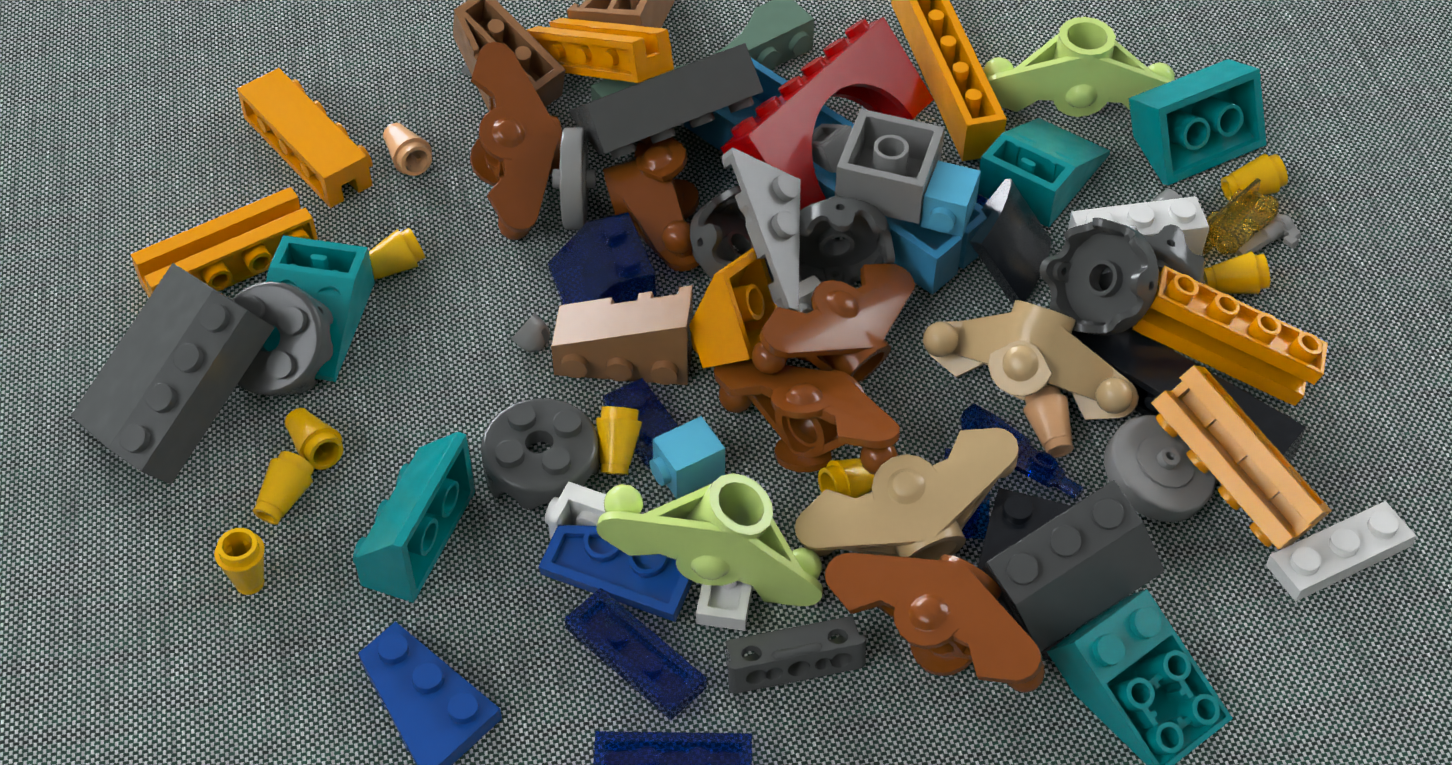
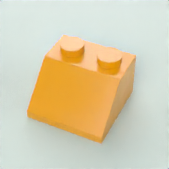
M754 248L714 274L689 324L691 344L694 351L699 355L702 368L752 359L753 347L760 341L761 329L777 307L768 288L772 281L765 259H757Z

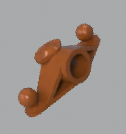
M491 42L484 45L479 51L471 82L489 95V112L484 115L480 122L479 139L476 140L471 149L470 163L473 172L480 180L494 186L488 193L487 198L499 217L498 228L501 234L509 240L516 241L528 235L531 228L534 227L539 216L548 177L552 174L553 169H559L562 129L558 117L550 116L514 52L503 43Z
M649 136L639 140L634 157L603 168L608 193L619 225L627 223L671 269L680 272L689 271L696 268L699 263H697L692 253L693 249L690 240L691 224L685 222V219L696 211L700 195L694 184L687 180L673 179L683 170L687 163V153L682 143L670 137L652 144Z
M864 264L860 269L861 287L855 289L851 285L835 280L821 282L812 293L811 303L813 311L807 314L776 307L761 329L760 341L753 347L752 362L755 368L764 374H774L786 366L788 358H798L811 362L824 371H844L860 384L884 362L891 351V346L884 338L914 290L915 282L913 277L906 269L897 264Z
M752 360L719 365L714 368L715 381L721 386L718 395L721 406L728 412L740 413L746 411L753 403L781 438L776 443L774 453L778 464L785 469L795 472L820 471L821 468L826 467L828 462L832 460L831 450L845 444L862 447L860 453L862 466L870 474L874 475L883 463L892 457L898 456L894 444L900 438L899 425L865 394L862 386L852 376L844 371H824L786 365L778 373L764 374L755 368Z
M851 552L842 553L828 563L825 570L826 583L848 612L855 614L878 607L893 618L899 634L910 644L911 652L917 664L927 673L938 676L954 675L966 669L973 662L979 680L1007 683L1015 691L1023 693L1034 691L1042 684L1045 670L1042 654L1037 644L997 601L1001 595L999 585L975 565L949 554L942 555L939 560Z

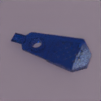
M975 403L963 411L960 417L962 430L1001 428L1013 434L1017 439L1019 447L1015 470L1046 487H1057L1074 499L1083 492L1084 487L1066 477L1065 470L1058 466L1056 459L1052 455L1043 451H1037L1029 445L1030 440L998 416Z

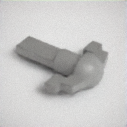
M1268 212L1261 216L1257 213L1251 217V222L1258 227H1262L1265 224L1268 225L1234 246L1233 252L1239 256L1251 251L1254 253L1280 237L1283 239L1284 244L1293 249L1299 245L1298 239L1301 238V232L1288 215H1276Z

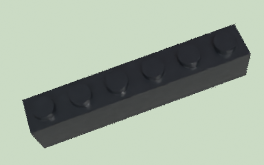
M1133 327L1110 336L1093 335L1072 330L1071 334L1132 382L1139 396L1135 411L1141 415L1157 416L1159 412L1151 402L1165 390L1172 391L1182 382L1179 377L1193 365L1200 366L1175 352L1172 348L1132 330ZM1207 369L1290 463L1297 453L1306 427L1293 420L1287 414L1277 411L1253 397L1249 392L1239 389Z

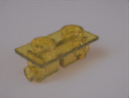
M1260 179L1254 180L1244 190H1237L1225 207L1219 212H1212L1206 220L1209 225V231L1203 254L1209 252L1214 246L1221 254L1236 253L1254 236L1255 229L1260 231L1278 214L1279 203L1272 196L1266 197L1258 193Z

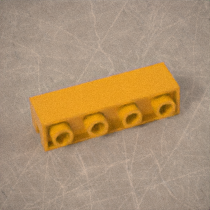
M558 18L550 21V27L536 26L527 29L566 69L565 73L640 83L674 69L668 29L569 18Z
M277 68L237 88L244 119L330 208L345 201L342 185L349 183L358 193L373 186L369 169L373 166L368 151L362 145L357 146L349 138L342 124L339 122L334 123L327 116L320 102L317 100L312 101L306 95L298 80H291L280 68Z
M289 187L130 255L139 282L148 297L151 296L172 263L215 290L221 291L268 270L283 235L318 240L313 217L306 207L301 209L298 196L292 187Z
M1165 265L1159 272L1158 288L1152 305L1146 315L1132 328V330L1293 406H1296L1304 397L1306 381L1315 385L1324 375L1327 342Z
M1193 365L1179 377L1182 382L1172 391L1165 390L1151 402L1159 412L1155 417L1159 425L1171 437L1175 438L1179 435L1190 448L1186 454L1191 462L1202 473L1206 474L1210 471L1222 484L1217 489L1222 498L1233 509L1238 510L1242 508L1254 521L1249 525L1251 531L1265 546L1270 547L1274 544L1279 550L1292 545L1332 511L1205 367Z

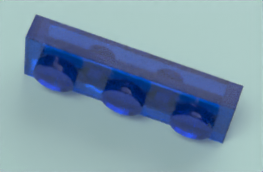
M602 588L597 590L564 618L565 628L670 720L707 689V678Z
M595 731L593 765H752V733Z

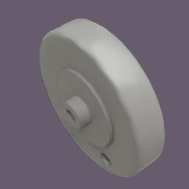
M565 127L563 129L560 147L559 169H553L552 172L553 188H560L561 219L565 230H583L586 227L589 188H596V169H589L587 136L583 127Z
M1142 415L1129 419L1119 427L1105 448L1104 467L1109 482L1115 480L1135 511L1148 518L1163 522H1178L1189 519L1197 514L1210 500L1215 491L1217 482L1215 476L1210 471L1206 474L1202 473L1191 462L1186 454L1190 450L1189 446L1179 435L1175 438L1171 437L1159 425L1155 418L1156 415Z

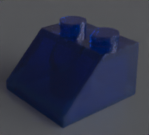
M628 212L587 222L548 262V269L563 305L611 297L614 303L637 300L638 293L650 291L656 297L655 271Z

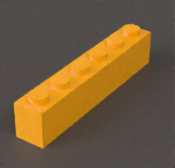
M891 0V6L962 162L980 159L995 140L1005 132L1007 118L950 0Z

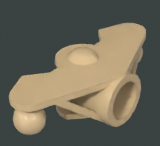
M1015 300L1012 311L1009 313L963 321H939L929 325L923 333L924 348L933 359L958 378L983 365H988L991 378L1001 390L1020 400L1025 401L1026 396L1037 393L1045 386H1056L1061 390L1072 393L1085 420L1124 418L1134 412L1138 405V392L1132 382L1073 336L1071 333L1076 320L1062 313Z
M1001 428L960 430L949 458L934 465L915 455L904 454L892 457L883 463L875 473L872 492L859 498H853L828 489L823 491L796 519L795 532L797 539L805 548L813 550L819 556L829 555L837 549L874 555L939 560L944 554L953 555L965 545L966 538L962 529L997 480L1006 478L1015 469L1019 453L1017 439L1012 433Z

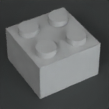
M860 109L837 165L835 196L866 201L876 206L887 217L919 224L922 217L924 194L938 160L941 161L945 127Z

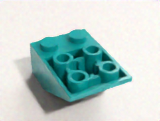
M1037 118L1003 132L981 156L978 194L990 199L1005 179H1012L1040 224L1049 228L1110 155V150L1041 118Z
M283 235L270 263L266 282H280L300 287L303 291L328 307L333 316V322L330 324L333 355L319 369L315 379L336 382L375 284L368 247ZM276 327L263 344L267 351L274 350L280 342V333Z
M1148 589L1126 596L1047 651L1073 693L1146 765H1175L1233 719Z

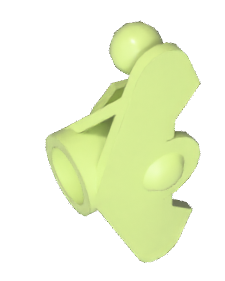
M1078 17L1066 21L1060 27L1059 33L1015 68L1008 59L997 57L988 61L983 69L1001 107L1018 112L1038 100L1054 101L1059 111L1075 117L1089 116L1096 113L1107 102L1122 103L1130 110L1128 98L1175 80V73L1168 64L1158 62L1151 64L1149 67L1145 66L1115 40L1116 36L1111 27L1098 19L1089 17Z
M735 473L722 475L712 484L644 514H640L643 508V498L639 491L631 485H617L610 489L605 496L604 510L606 513H603L598 519L597 533L602 539L629 556L661 554L676 560L675 563L678 571L687 579L712 586H723L740 581L753 586L764 602L810 606L818 603L822 598L823 587L817 580L822 571V562L819 555L813 550L799 547L795 550L790 549L773 519L772 502L767 492L756 481L745 475Z

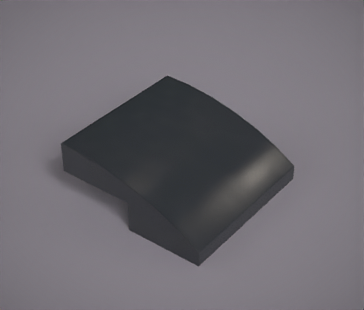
M1005 179L981 209L987 219L969 242L1011 303H1014L1015 300L1025 302L1041 276L1040 265L1049 256L1051 239L1012 179Z

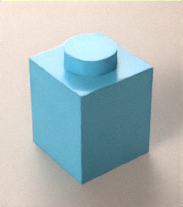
M938 160L924 194L920 227L963 237L977 202L981 171Z
M702 416L652 439L653 459L649 462L650 469L658 484L661 486L667 485L676 499L714 482L720 476L725 475V447Z

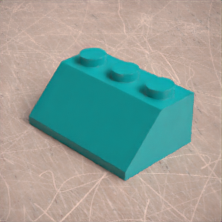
M1227 59L1128 98L1133 137L1164 185L1169 186L1267 145L1259 68Z
M457 431L418 448L410 464L405 463L402 466L397 477L396 488L388 500L384 499L380 503L373 527L367 537L363 536L359 539L354 549L353 563L356 565L361 586L414 603L475 493L466 434Z

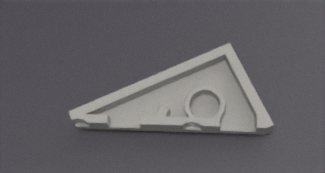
M732 147L722 155V163L724 169L733 168L741 189V192L735 196L739 210L745 217V226L757 259H764L766 257L773 275L774 282L768 285L771 297L777 307L798 312L801 179Z

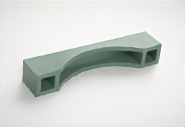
M771 0L755 8L750 21L742 32L727 46L713 54L746 43L750 57L772 70L776 66L813 49L814 18L794 0ZM681 65V66L674 67V69H677V68L682 67V66H685V65ZM604 79L591 85V100H597L638 83Z

